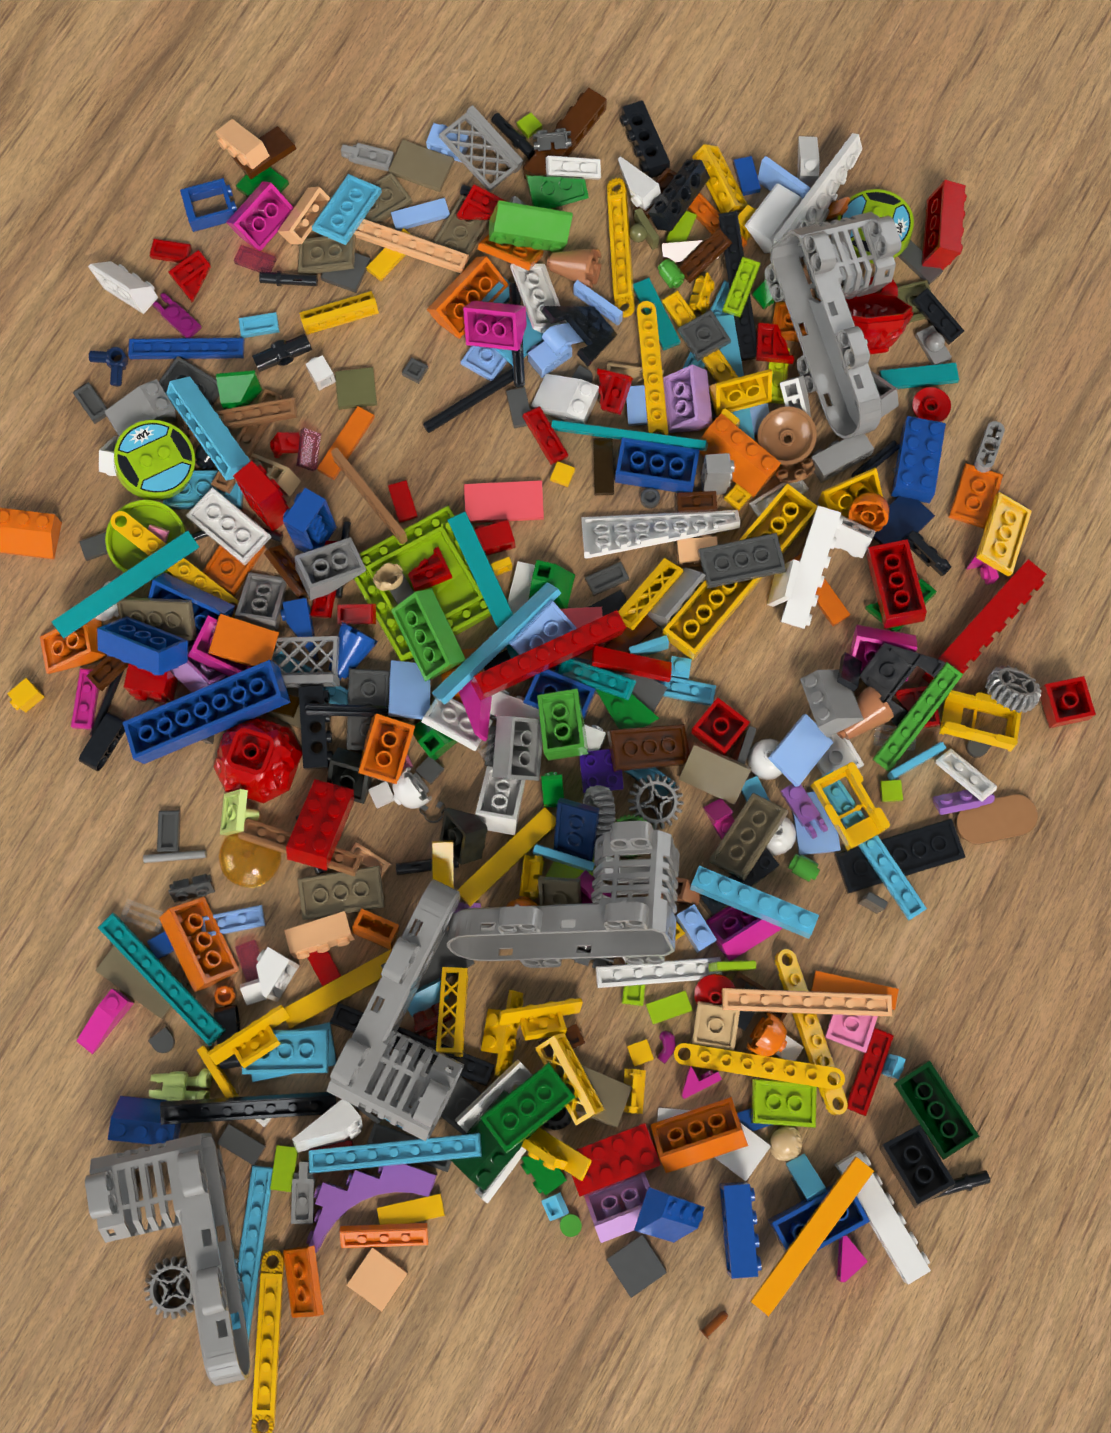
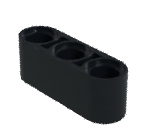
M111 711L108 712L81 752L79 762L95 771H100L124 735L123 722L127 720Z
M237 1005L214 1009V1018L226 1030L217 1039L218 1045L232 1037L234 1033L241 1031ZM235 1054L220 1063L222 1070L242 1067Z

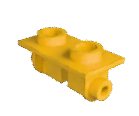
M706 273V276L700 275L699 278H696L693 293L699 294L691 295L688 304L693 313L700 311L702 315L709 307V298L714 290V281L709 273Z
M524 855L519 896L531 899L538 898V875H542L544 864L542 856Z
M624 1070V1084L631 1086L632 1089L623 1112L643 1114L646 1070Z

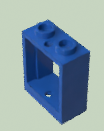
M224 178L180 190L188 221L193 232L225 224L237 211L235 201L230 199L233 196L231 187L226 185ZM224 194L228 209L200 217L196 216L193 202Z

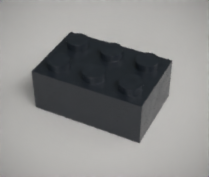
M920 1124L882 1144L880 1151L914 1209L952 1189L956 1184Z

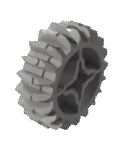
M1002 665L996 667L987 677L985 686L987 693L991 695V699L997 701V704H1001L1004 708L1007 707L1010 711L1015 710L1018 713L1021 711L1026 713L1035 708L1040 701L1042 692L1039 688L1040 685L1035 683L1036 680L1031 678L1030 674H1026L1023 670L1020 671L1016 667L1011 668L1009 665L1006 667Z
M655 774L653 781L651 775H647L648 782L640 778L639 781L642 785L634 784L633 787L637 789V792L630 791L629 794L635 797L634 799H628L629 803H634V806L629 807V811L636 810V813L633 815L635 817H643V820L652 823L654 830L657 829V823H659L661 829H664L665 821L671 826V817L674 820H678L674 813L675 811L682 813V810L677 808V805L684 804L683 801H677V798L682 797L683 794L675 793L680 787L675 786L672 788L671 786L674 783L672 779L666 783L667 776H663L661 781H659V774ZM654 784L666 788L670 795L660 796ZM648 787L649 798L639 803L641 793ZM654 796H657L656 799H665L658 803L657 808H654L655 805H646L654 800ZM672 801L670 811L663 817V805ZM652 808L657 819L647 817L641 809Z
M593 786L587 788L582 803L600 808L596 834L598 839L605 832H611V825L616 820L614 797L608 787Z
M173 1256L171 1262L168 1258L163 1259V1265L160 1262L156 1263V1270L152 1269L149 1271L153 1278H146L145 1280L146 1283L150 1284V1286L144 1288V1292H150V1295L145 1297V1300L149 1301L152 1299L153 1301L149 1308L152 1309L157 1306L155 1314L159 1315L164 1311L163 1318L165 1319L168 1318L170 1313L171 1318L176 1319L178 1314L182 1318L186 1316V1311L189 1313L194 1311L192 1306L194 1305L192 1289L190 1288L189 1294V1290L184 1285L187 1277L191 1282L188 1265H185V1257L180 1258L179 1262L177 1256ZM169 1269L181 1271L174 1279L163 1275ZM177 1282V1291L172 1293V1284ZM158 1285H161L164 1289L162 1298L159 1294ZM173 1297H178L179 1299L183 1298L186 1300V1302L180 1306H172L168 1304L169 1301L173 1299Z

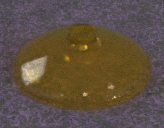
M239 833L229 835L224 840L219 853L220 867L227 879L238 886L253 888L267 883L275 876L280 867L281 852L239 839ZM247 851L251 852V856L249 858L244 857V854Z

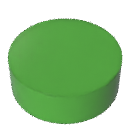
M567 1214L561 1219L560 1229L565 1236L574 1237L581 1231L582 1224L577 1215Z

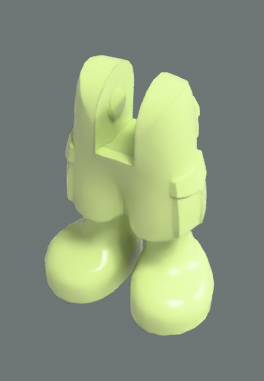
M202 1069L198 1076L189 1077L185 1071L151 1075L150 1081L163 1082L162 1091L160 1089L149 1090V1097L166 1101L210 1099V1091L186 1090L187 1086L210 1088L212 1075L208 1069Z

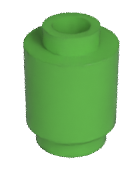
M666 259L658 266L659 275L669 288H678L683 284L685 276L674 261Z
M795 854L788 866L793 874L808 882L811 879L815 880L820 872V869L817 868L819 864L802 854L800 856Z

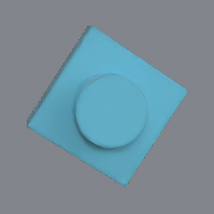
M672 656L671 676L688 680L692 659Z
M888 1054L881 1074L899 1079L904 1070L906 1059Z
M561 1192L541 1201L550 1221L569 1213Z

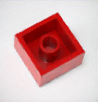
M128 664L123 687L130 695L135 697V700L146 702L147 699H150L158 704H166L167 702L174 701L178 679L170 671L165 672L163 675H154L152 672Z
M1085 676L1048 683L1040 688L1042 690L1040 699L1049 728L1087 721L1096 715Z
M717 697L692 728L691 734L711 750L725 756L747 729L750 722Z

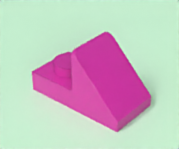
M976 554L966 568L968 570L981 567L980 575L985 580L986 585L994 584L999 578L997 570L977 559Z
M720 798L703 807L722 841L735 820L732 816L733 811Z
M689 1066L681 1092L682 1099L722 1080L719 1072L713 1073L710 1070L700 1075L702 1080L699 1081L692 1066Z

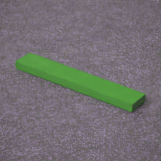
M946 662L872 760L890 772L963 674Z

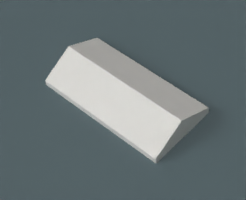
M511 264L510 268L523 304L526 306V312L532 328L544 334L548 328L554 325L567 323L566 320L551 324L541 312L544 306H560L545 264H535L530 270Z

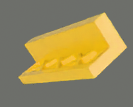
M704 144L692 158L693 160H702L710 176L706 185L720 213L736 210L743 211L748 204L718 146Z
M370 291L303 311L299 314L305 333L309 335L378 314L379 311L373 293Z
M665 558L660 562L618 611L626 627L631 630L636 628L684 572L681 567Z
M442 967L436 1051L439 1053H451L456 1057H463L468 968ZM446 973H459L458 981L453 986H450L446 981ZM452 991L457 997V1002L449 1007L444 1000ZM451 1013L455 1017V1023L448 1029L443 1024V1018ZM447 1034L454 1039L453 1048L441 1047V1041Z
M564 1033L554 1035L535 1047L544 1066L548 1062L554 1070L556 1069V1064L562 1066L564 1075L563 1078H560L565 1084L573 1086L576 1098L566 1108L575 1125L605 1110ZM551 1045L554 1050L553 1059L547 1057L543 1048ZM577 1103L583 1105L587 1113L580 1118L576 1112Z

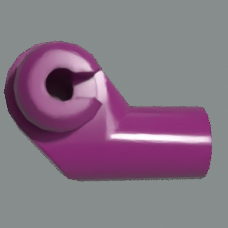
M666 1030L660 1033L659 1038L663 1041L664 1048L657 1056L664 1064L676 1048L674 1035Z

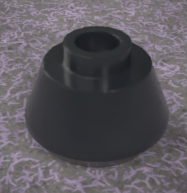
M198 445L195 453V463L202 469L214 467L215 464L204 448Z

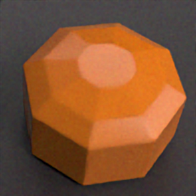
M227 985L218 987L214 994L216 1003L224 1007L233 1004L237 997L235 990Z

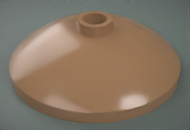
M781 407L771 411L762 420L758 429V444L780 461L781 465H793L806 459L813 451L817 440L816 426L812 418L805 411L795 407ZM790 436L791 441L785 442L784 438Z

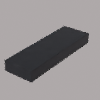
M928 288L912 301L928 322L934 326L935 330L944 337L948 345L964 332L963 328Z

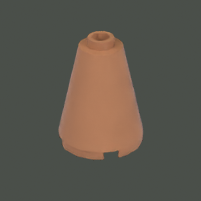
M598 249L553 252L547 259V267L555 274L574 282L579 280L587 287L594 288L592 284H597L600 276L601 264L598 263V258H601V253Z
M869 686L856 699L864 720L838 732L837 735L841 739H852L889 722L894 717L893 712L887 702L883 703L879 699L881 695Z

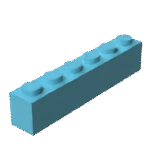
M190 376L170 381L166 392L169 400L225 480L234 479L233 475L250 462L249 457L245 455L239 443L235 441L229 429L223 424L217 412L214 411L208 399L204 397L198 385L194 383Z
M702 866L698 867L690 888L692 891L808 939L812 935L819 917L818 914Z

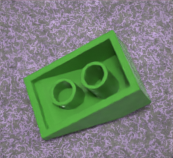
M578 689L537 695L543 751L548 761L587 755V738Z

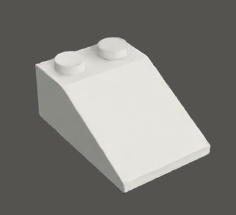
M545 374L531 404V408L535 409L540 406L545 414L562 421L586 424L599 397V386L582 379Z
M487 766L475 815L486 824L488 831L515 835L526 780L492 777L493 767Z
M342 1099L292 1139L297 1152L343 1142L349 1138L353 1139L362 1131V1119L354 1107Z

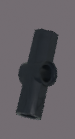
M303 334L288 341H276L271 345V348L252 355L258 371L261 372L275 365H288L295 357L311 351L312 348L307 336Z

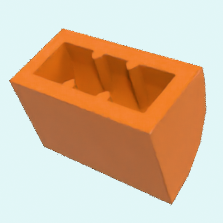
M361 908L352 929L353 934L390 950L395 943L400 925Z

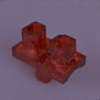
M440 1002L431 1006L435 1016L428 1020L424 1011L413 1014L415 1023L413 1027L417 1034L420 1035L433 1028V1030L426 1034L428 1038L437 1036ZM451 1013L443 1018V1023L453 1019Z

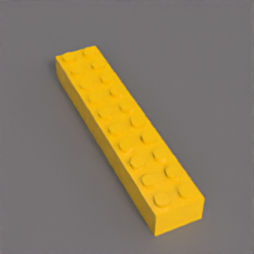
M787 483L740 540L777 533L783 554L813 519L817 505ZM763 577L708 589L706 581H704L663 629L662 636L667 635L669 643L693 661Z

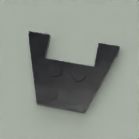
M544 306L541 311L551 324L566 320L587 346L580 348L577 355L587 367L617 336L612 326L608 324L595 307Z
M883 642L860 672V677L867 687L874 688L881 695L879 699L883 703H888L894 715L891 721L895 726H898L908 712L891 700L916 666H919L935 678L945 665V662Z

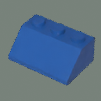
M545 670L535 675L523 703L539 709L537 695L578 689L584 720L594 699L596 689L551 670Z
M120 1096L111 1116L108 1140L151 1145L166 1143V1141L179 1139L181 1123L161 1125L160 1102L166 1100Z
M648 1187L634 1231L674 1243L698 1229L705 1207L684 1198Z

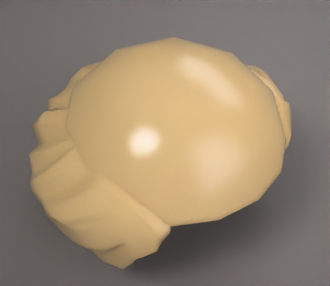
M386 563L376 571L373 582L381 591L394 590L403 581V570L398 564Z
M783 1126L776 1130L770 1139L772 1155L782 1161L796 1158L802 1149V1137L799 1131L792 1126Z

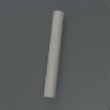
M206 850L143 855L144 863L207 858Z

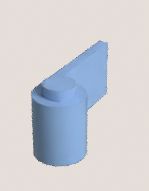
M569 323L554 325L548 328L542 335V339L556 356H564L570 351L572 344L584 342Z

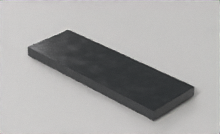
M952 818L881 840L905 876L966 858ZM859 847L834 854L847 894L883 883Z

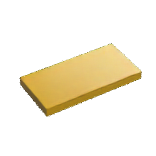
M1001 492L997 493L976 558L1006 576L1012 575L1032 511Z

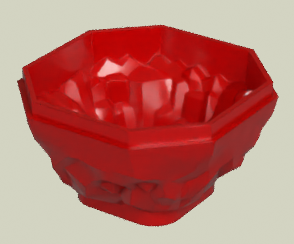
M872 293L846 299L855 326L862 330L865 340L867 339L868 341L867 346L870 354L888 352L889 347L905 331L906 325H908L914 313L912 306L893 295Z
M255 717L225 731L217 750L213 768L225 792L229 793L239 789L248 790L247 799L264 804L290 790L302 757V749L290 727ZM253 751H256V754L253 757H250V754Z

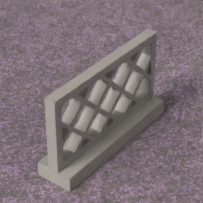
M473 105L467 109V112L439 134V138L489 192L512 173H516L521 169L523 159ZM466 121L471 126V131L461 130L460 124ZM449 133L457 134V141L449 140L446 135ZM460 134L470 135V143L460 142ZM473 136L481 137L483 144L473 143ZM460 146L469 147L470 155L462 154L459 151ZM473 148L483 149V157L473 156ZM486 150H493L496 153V158L486 157ZM472 160L483 161V168H475L472 165ZM485 162L496 163V170L485 169ZM498 163L506 164L510 169L506 172L498 171ZM485 174L495 175V181L490 184L485 179Z
M340 637L277 638L276 646L278 648L273 652L271 661L278 665L274 658L281 651L287 656L278 665L286 688L319 685L324 687H340V678H338ZM308 642H313L316 647L307 654L302 648ZM327 642H333V649L327 654L322 647ZM289 643H294L297 648L289 655L284 648ZM301 650L306 657L297 664L292 658ZM320 650L325 657L317 664L312 657ZM328 659L332 663V672H324L320 668ZM310 660L315 667L310 672H304L302 667ZM291 661L296 667L290 673H286L282 668Z

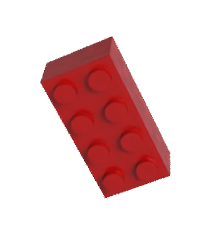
M944 180L927 199L922 266L944 270L961 254L963 249L961 241L964 233L963 219L965 217L964 203L967 198L965 194L966 185Z
M250 461L235 473L233 477L248 505L271 531H275L284 524V513L290 508L286 504L287 501L284 499L277 482L273 478L269 479L266 475V470L260 464L256 465L253 461Z
M908 539L868 547L866 558L884 629L925 621L927 610Z
M314 779L287 843V860L327 871L354 804L353 789Z
M639 1124L575 1149L591 1159L592 1162L583 1181L573 1175L572 1178L579 1197L660 1166L661 1164L646 1124Z

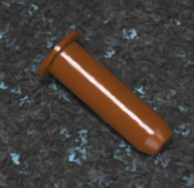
M721 1311L706 1327L699 1330L709 1340L708 1337L728 1318V1314L725 1311Z

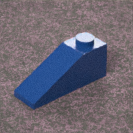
M307 598L283 602L284 609L280 610L282 620L287 622L296 637H315L312 616L310 615V604ZM308 642L304 647L310 653L316 646L313 642ZM318 652L312 657L314 660H319Z

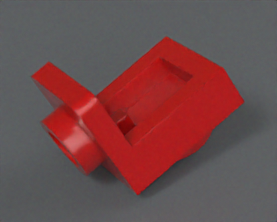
M277 432L270 442V449L274 453L275 458H280L285 453H301L303 451L299 432Z

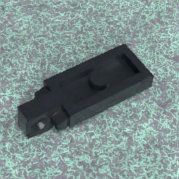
M911 531L903 536L902 540L908 539L910 549L940 576L945 575L952 566L946 559H942L935 548L928 546L919 533Z

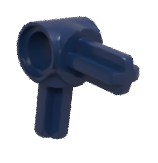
M119 347L107 349V352L90 351V362L107 363V366L111 368L110 385L115 387L121 386L123 370L126 369L129 362L124 351ZM117 355H122L120 361H114Z

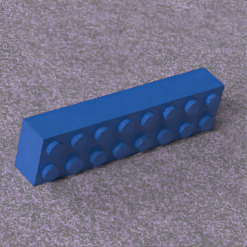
M268 660L124 721L123 726L133 759L146 764L291 702L279 666Z

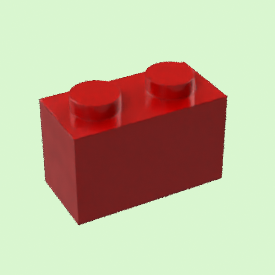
M497 520L492 525H480L474 528L486 556L516 548L509 520Z

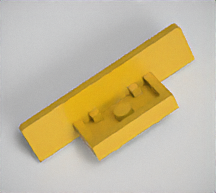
M509 990L506 1008L522 1007L524 994ZM488 1009L481 1051L498 1054L495 1075L501 1076L513 1064L516 1036L520 1023L499 1026L498 1020L502 1010Z
M569 998L559 1002L549 1001L539 1005L530 1004L520 1008H506L500 1012L498 1024L501 1026L520 1023L525 1041L551 1037L561 1033L566 1034L567 1028L563 1016L580 1013L583 1001L582 998Z
M279 1005L241 1031L234 1033L229 1039L216 1045L208 1052V1055L217 1066L235 1054L241 1066L246 1068L281 1045L272 1029L290 1018L284 1007Z
M540 1127L529 1139H525L521 1146L529 1151L527 1155L531 1158L543 1160L545 1167L551 1170H555V1168L565 1170L583 1181L592 1162L591 1159Z

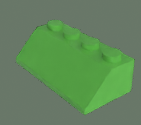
M499 200L489 220V241L496 242L497 244H511L516 247H529L534 250L542 249L551 252H562L568 241L573 213Z
M432 589L414 592L391 610L425 681H429L456 668L466 660Z

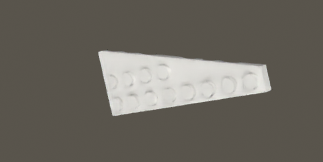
M852 133L775 235L773 238L774 244L791 230L815 224L821 225L825 222L830 212L828 209L832 200L836 201L838 197L836 192L839 186L845 184L848 169L851 170L862 151L859 134Z
M738 510L581 517L584 558L740 528Z

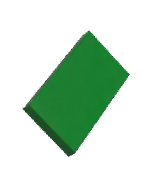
M548 1062L480 1118L503 1150L508 1153L576 1097Z

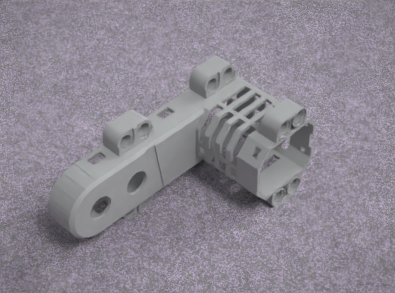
M872 212L855 215L851 218H842L840 221L833 220L830 223L824 222L821 225L815 224L791 230L772 246L771 264L765 268V279L771 296L776 302L785 300L804 354L797 360L799 375L804 376L808 393L817 391L830 427L835 434L843 439H849L875 430L880 423L882 414L880 395L868 364L870 359L867 346L868 341L867 339L865 340L862 330L855 326L846 299H852L855 296L860 297L875 293L892 282L896 267L893 256L901 249V239L891 216L880 218ZM858 228H862L871 255L867 256ZM851 230L861 256L859 258L856 256L850 239ZM800 257L804 259L812 284L807 282L799 260ZM869 260H873L876 268L871 285H869L872 268ZM861 262H863L866 270L864 280L862 277V270L859 264ZM814 288L817 298L821 301L813 298L810 289ZM798 324H804L807 333L806 336H802ZM827 393L832 404V406L827 407L824 398V394Z
M646 821L613 823L611 825V832H605L596 840L594 857L596 868L593 869L595 880L592 882L594 892L591 894L593 903L546 906H520L516 904L509 907L463 909L454 913L450 920L447 948L455 955L469 960H520L524 966L529 968L561 966L562 959L622 957L626 963L631 965H657L664 963L665 956L675 951L676 917L674 914L677 912L675 901H677L678 897L676 892L678 881L676 877L679 876L680 853L675 848L672 835L660 830H654L652 825ZM651 854V859L620 860L622 855ZM605 880H611V881H613V882H612V886H610V885H608V884H605L603 881H605ZM618 883H629L628 885H618ZM602 893H612L611 898L604 896ZM648 894L647 897H633V895ZM617 895H628V897L617 898ZM591 946V953H577L578 947ZM500 949H513L512 955L499 956Z
M435 879L429 883L402 937H399L381 972L382 977L352 1038L345 1044L332 1070L331 1080L327 1088V1092L357 1107L365 1108V1111L368 1113L373 1112L377 1114V1117L382 1120H389L390 1124L394 1126L399 1125L403 1127L402 1130L424 1141L430 1138L436 1124L439 1122L441 1114L446 1108L451 1097L450 1095L465 1065L397 1031L461 898L459 891ZM415 919H418L412 932L409 933ZM421 922H422L423 924H422V926H421V928H420V930H419L417 936H415V934H416V932H417V930H418V928H419V926H420V924H421ZM377 996H379V999H378V1001H377V1003H376V1005H375V1007H374V1009H373V1011H372L371 1008H372V1006H373V1004H374V1002H375ZM383 999H385V1001H384V1003H383V1005H382V1007H381V1009H380V1011H379L378 1009H379V1007H380V1005H381ZM397 1036L401 1037L399 1042L395 1046L392 1054L389 1055L395 1044ZM409 1042L413 1043L404 1061H401L407 1050ZM421 1048L425 1049V1052L423 1053L421 1059L419 1060L415 1068L413 1066L418 1058ZM433 1054H435L438 1057L436 1058L429 1073L427 1074L425 1072L429 1066ZM384 1064H386L375 1089H373ZM396 1070H399L398 1073H397V1075H396V1077H395V1080H394V1082H393V1084H392V1086H391V1088H390V1090H389V1092H388V1094H387V1096H386L385 1093H386V1091H387V1089H388V1086H389V1084H390V1082H391V1080H392V1078H393V1076H394ZM408 1076H411V1079L400 1101L398 1102L397 1099L399 1097V1094ZM420 1082H423L424 1084L412 1108H410L409 1105L411 1103V1100Z
M200 1133L166 1141V1143H157L152 1146H144L135 1150H127L123 1153H114L91 1159L90 1175L85 1177L88 1208L91 1218L93 1220L97 1219L98 1230L105 1243L181 1225L187 1265L191 1278L190 1283L202 1357L207 1376L215 1386L249 1378L251 1365L250 1348L242 1305L245 1301V1290L242 1282V1272L240 1275L237 1272L239 1260L234 1258L223 1190H226V1178L220 1149L216 1148L212 1134ZM163 1162H167L172 1194L166 1195L161 1164ZM153 1165L158 1197L155 1198L152 1195L148 1166ZM138 1168L144 1199L142 1201H139L138 1191L140 1190L137 1187L135 1169ZM173 1200L174 1223L169 1216L168 1201ZM159 1203L160 1215L162 1217L161 1226L156 1221L154 1204ZM144 1206L148 1220L147 1230L142 1225L141 1207ZM224 1225L226 1241L218 1242L216 1226ZM113 1229L115 1233L110 1234L108 1230ZM239 1312L241 1328L233 1330L230 1314Z

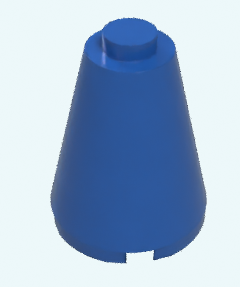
M343 622L338 633V637H340L338 678H340V681L342 678L346 679L348 677L349 669H355L378 642ZM330 661L328 670L332 672V663Z

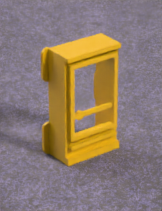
M951 690L944 700L939 734H948L1008 749L1011 752L1018 743L1022 711L1020 713L1015 710L1010 711L1009 708H1004L1003 705L997 704V701L991 699V695L978 692L974 696ZM964 708L974 710L971 728L961 725ZM977 711L1006 718L1005 735L975 729Z
M853 762L811 784V788L817 795L845 844L847 851L884 832L890 826L882 809L879 807L875 808L861 784L863 776ZM846 777L861 805H856L854 809L838 816L825 795L823 788ZM863 807L869 817L845 829L840 819L855 811H860Z

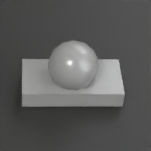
M934 326L916 333L915 337L932 365L942 364L951 359L952 356L945 346L944 337L937 333Z

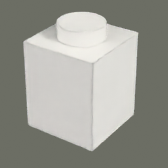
M323 355L314 357L306 363L307 370L319 391L336 382L334 374Z

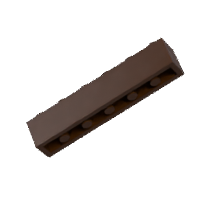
M589 87L584 93H581L576 104L568 109L564 119H560L556 125V129L566 128V131H571L567 139L571 138L572 146H569L568 149H555L554 142H552L551 150H535L534 156L531 160H527L523 166L524 179H526V175L546 176L547 156L569 157L606 111L607 99Z

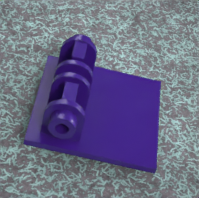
M610 749L588 751L587 755L579 756L583 793H586L587 788L593 786L608 787L610 791L624 789L622 771L614 772Z

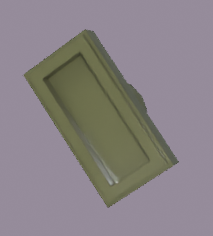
M641 208L635 210V224L629 231L630 238L637 243L643 242L646 239L652 250L658 248L659 235Z

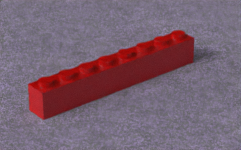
M1028 559L938 659L949 663L963 674L969 668L966 664L970 660L974 662L980 656L981 652L979 649L983 645L987 648L994 640L992 635L995 632L1000 633L1006 627V619L1008 617L1013 619L1020 611L1017 607L1021 603L1025 605L1032 598L1030 595L1032 590L1038 591L1045 583L1042 579L1047 574ZM927 672L922 676L929 684L934 679Z
M616 610L475 675L471 684L481 701L591 650L594 646H599L621 636L627 627Z

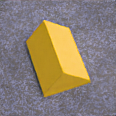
M772 370L749 374L709 386L716 416H719L724 408L730 412H735L772 402Z
M870 469L822 491L818 503L821 507L841 512L842 516L849 519L850 507L855 498L861 494L872 492L883 497L877 469Z

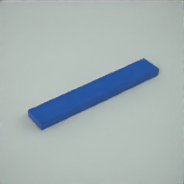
M244 338L129 339L128 357L129 359H176L177 357L182 359L244 358L245 340Z

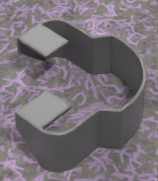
M439 801L436 807L440 809L445 804ZM426 805L420 807V813L421 809L426 812L428 807ZM443 815L440 817V819L436 821H429L427 819L426 821L430 823H437L443 818Z

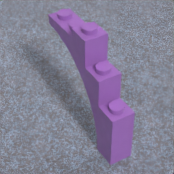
M410 1164L379 1167L378 1173L381 1174L380 1177L357 1169L354 1173L349 1174L346 1185L349 1186L348 1189L329 1182H323L322 1186L318 1185L314 1194V1198H317L315 1204L323 1208L317 1211L314 1219L317 1225L314 1231H310L306 1244L314 1246L315 1253H317L335 1222L350 1208L370 1197L392 1192L415 1193L429 1197L437 1174Z

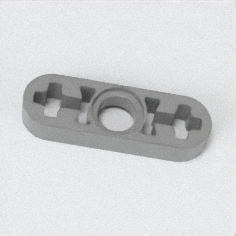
M990 422L984 432L974 462V466L979 472L985 473L990 471L995 462L1005 431L1004 426L1000 422ZM993 429L996 430V435H995V437H991V436H992V433H993ZM984 444H992L994 450L986 449ZM985 456L988 457L986 465L982 464Z

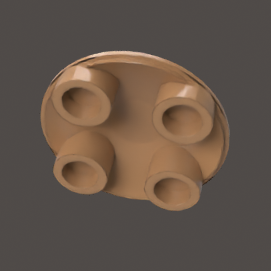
M806 458L797 464L783 465L776 472V477L783 483L798 482L809 477L814 472L815 465L811 458Z

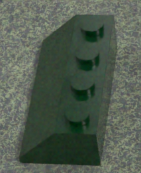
M930 1061L922 1062L894 1083V1086L943 1160L980 1137Z
M504 1089L483 1114H485L488 1110H490L493 1106H495L498 1102L505 1098L509 1093ZM479 1118L466 1134H481L482 1156L451 1159V1161L484 1191L520 1150L524 1140L506 1153L481 1118Z

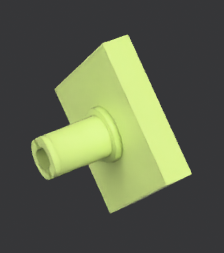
M239 789L224 794L220 835L228 836L243 832L246 818L258 821L259 810L246 808L248 790Z

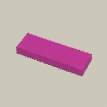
M80 668L71 727L74 729L91 730L94 724L99 689L87 677L93 669Z

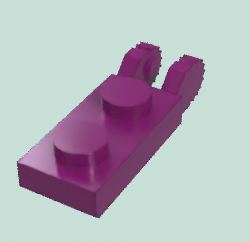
M165 293L160 295L161 299L169 305L165 310L156 301L152 304L161 316L184 338H192L202 328L195 319L175 301L173 302Z

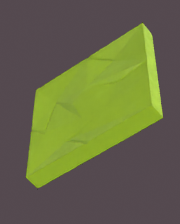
M449 506L403 529L408 540L404 544H400L395 536L392 535L359 553L366 571L354 578V581L367 604H376V619L400 661L409 662L414 657L391 611L398 604L389 590L381 591L373 582L376 571L386 563L400 565L403 570L402 573L415 592L408 574L418 567L424 558L429 559L434 554L433 550L439 546L451 572L452 579L427 589L433 590L454 636L491 617L490 611L448 523V519L454 517Z

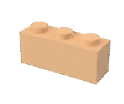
M233 119L215 131L219 138L217 142L223 150L227 149L233 158L237 157L242 165H247L252 170L269 157L263 142Z
M320 187L307 188L278 232L290 244H302L311 232L312 225L331 198Z
M345 911L284 930L290 954L294 959H305L310 956L309 953L315 951L323 953L330 950V947L336 945L339 947L345 946L350 941L355 940L349 917Z

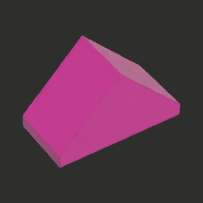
M847 1236L839 1238L837 1280L846 1282L868 1261Z

